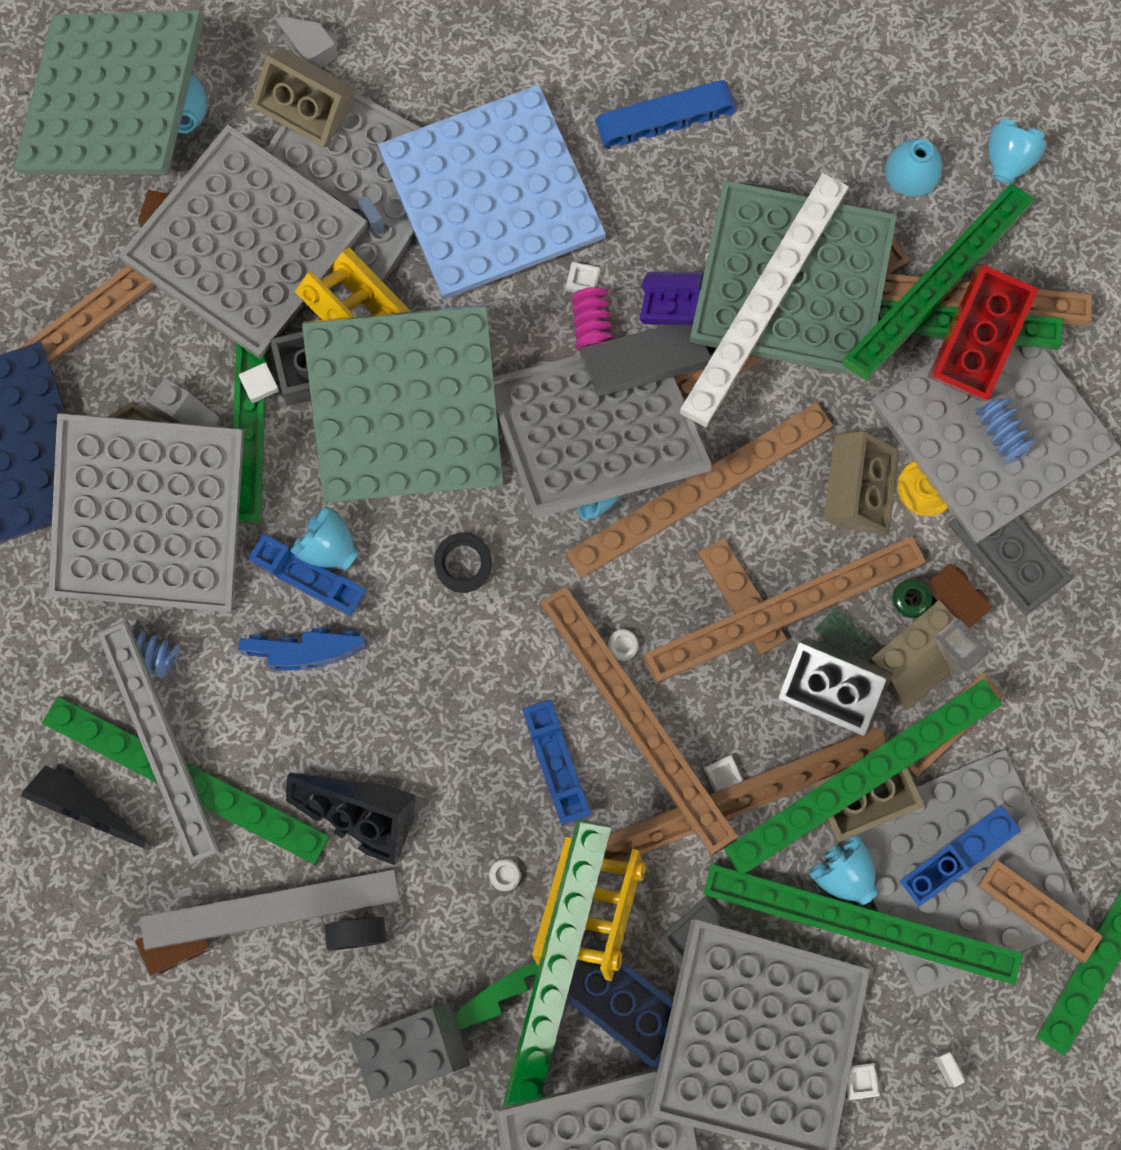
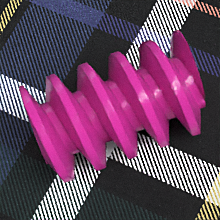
M584 288L576 291L572 297V304L575 306L573 308V315L576 317L573 322L575 328H577L574 334L576 339H578L575 346L578 351H580L581 347L612 339V334L603 332L611 328L610 322L602 321L610 317L609 311L601 310L609 306L608 300L601 299L608 295V290L605 288Z

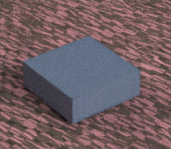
M368 195L359 199L360 214L367 220L373 234L377 235L384 231L382 217Z

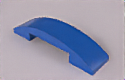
M264 533L248 557L249 561L313 599L351 617L367 592V589L341 575L337 576L323 567L313 566L295 557V554L290 551L288 546Z
M552 700L523 708L522 712L561 826L577 821V819L591 816Z

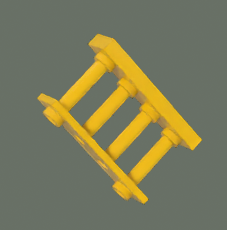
M350 247L343 250L335 260L331 274L320 280L310 271L295 290V293L322 320L355 317L350 310L361 303L373 315L411 312ZM339 282H342L352 293L351 296L342 302L329 290Z
M566 837L532 952L538 967L572 840L569 837ZM632 849L629 863L603 858L600 871L625 875L621 892L596 887L592 899L617 904L613 922L588 917L585 930L609 934L605 952L580 947L577 960L601 964L602 974L605 980L612 981L614 971H619L622 963L620 948L638 881H643L645 876L646 864L642 861L639 850Z

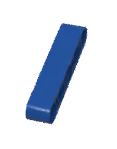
M720 80L603 113L596 118L595 123L604 148L609 150L612 149L611 146L619 144L620 147L639 141L638 138L645 136L648 139L666 134L665 131L670 129L676 131L693 126L692 123L698 121L705 123L719 119V116L723 114L729 116L736 111L737 107L728 82Z

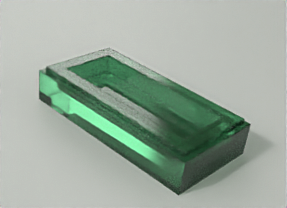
M836 608L814 629L831 647L867 662L880 650Z

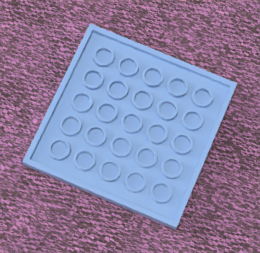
M539 85L378 144L380 154L443 300L605 239L606 233Z

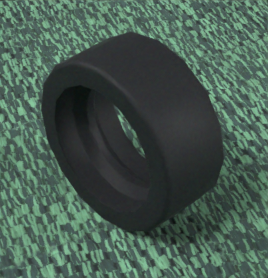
M460 532L448 536L440 543L435 551L434 565L438 579L446 588L454 592L468 593L479 589L486 583L491 574L492 558L489 547L481 538L471 533ZM469 546L480 555L481 567L472 578L459 580L452 577L446 570V557L455 547Z
M384 917L350 919L324 925L326 948L328 951L372 946L387 942Z

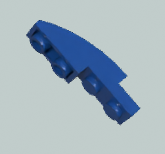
M312 628L311 632L303 631L301 643H298L297 639L290 637H280L279 641L267 640V636L250 634L249 638H240L238 650L245 656L267 657L268 666L271 670L291 671L317 668L339 662L366 649L367 642L365 637H361L360 633L356 631L346 630L342 631V634L339 635L329 634L330 630Z
M1000 805L926 859L899 882L918 907H920L968 872L970 868L1021 832V830L1003 806Z

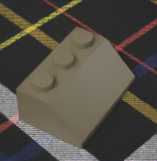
M282 48L266 56L250 107L316 144L325 147L347 116L357 88Z
M865 431L835 435L830 476L828 478L827 499L824 508V521L842 529L889 535L899 450Z
M938 600L868 662L893 672L887 689L907 711L974 653V650L960 622Z
M905 768L826 820L824 824L836 842L839 843L924 807V804L908 768ZM837 774L813 783L807 788L809 793Z

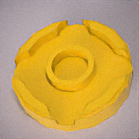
M915 461L911 462L903 469L898 478L897 491L901 502L908 510L917 515L930 517L943 513L948 509L946 503H943L937 495L938 492L926 480V475H923L918 469V464Z

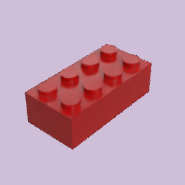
M984 264L976 267L927 378L979 401H988L1039 289Z

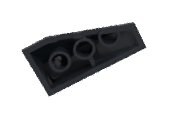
M57 764L55 769L45 765L21 794V797L148 851L152 846L80 780L72 777L75 771Z
M291 772L287 775L286 801L315 821L325 818L331 822L336 828L334 833L343 839L346 833L361 843L358 850L364 854L392 865L397 863L414 820L416 795L388 785Z

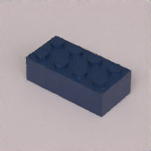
M592 937L583 947L605 952V947ZM576 960L566 1002L650 1068L657 1069L673 1000L623 961L619 971H614L612 981L605 980L602 974L601 964Z

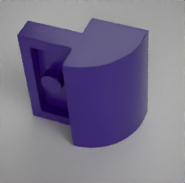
M648 272L641 286L645 295L640 321L643 324L693 325L704 272Z

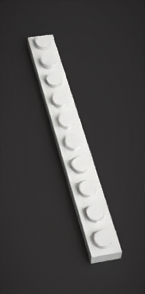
M822 173L681 407L680 414L707 428L840 205L849 186Z

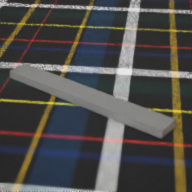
M122 621L97 632L190 865L222 852L129 621Z
M394 870L139 918L144 950H151L397 903L400 900Z

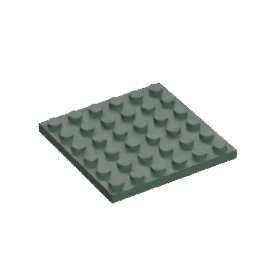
M200 10L52 15L13 170L18 174L168 175L205 18Z
M724 180L692 326L690 343L715 348L719 346L808 197ZM840 203L750 355L860 377L842 364L846 355L878 322L897 215Z
M486 305L302 322L324 503L503 485Z

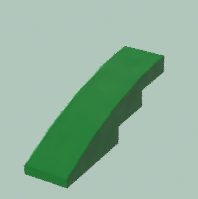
M532 962L515 970L487 987L465 1004L454 1015L458 1029L461 1030L502 1015L498 1002L527 992L528 989L524 979L537 974V963Z

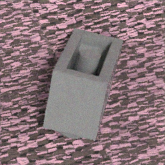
M283 16L275 19L279 34L295 55L319 68L338 57L336 50L338 41L330 30L326 32L319 22Z
M166 378L162 380L148 400L153 412L171 423L215 426L220 419L219 416L191 393Z

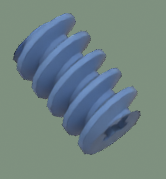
M1010 397L992 400L975 411L976 415H983L980 423L985 426L989 425L986 429L987 435H995L991 441L993 445H1002L997 452L1000 456H1007L1004 459L1005 465L1014 463L1026 456L1031 451L1030 447L1036 442L1035 439H1024L1030 432L1029 428L1019 430L1018 427L1024 422L1023 418L1013 420L1012 417L1018 411L1017 408L1007 410V405L1012 401Z
M131 626V629L135 636V627ZM142 631L135 639L150 674L155 672L156 677L160 679L164 678L175 665L181 645L177 643L172 650H169L168 639H165L159 646L157 645V635H153L148 642L146 641L147 632Z

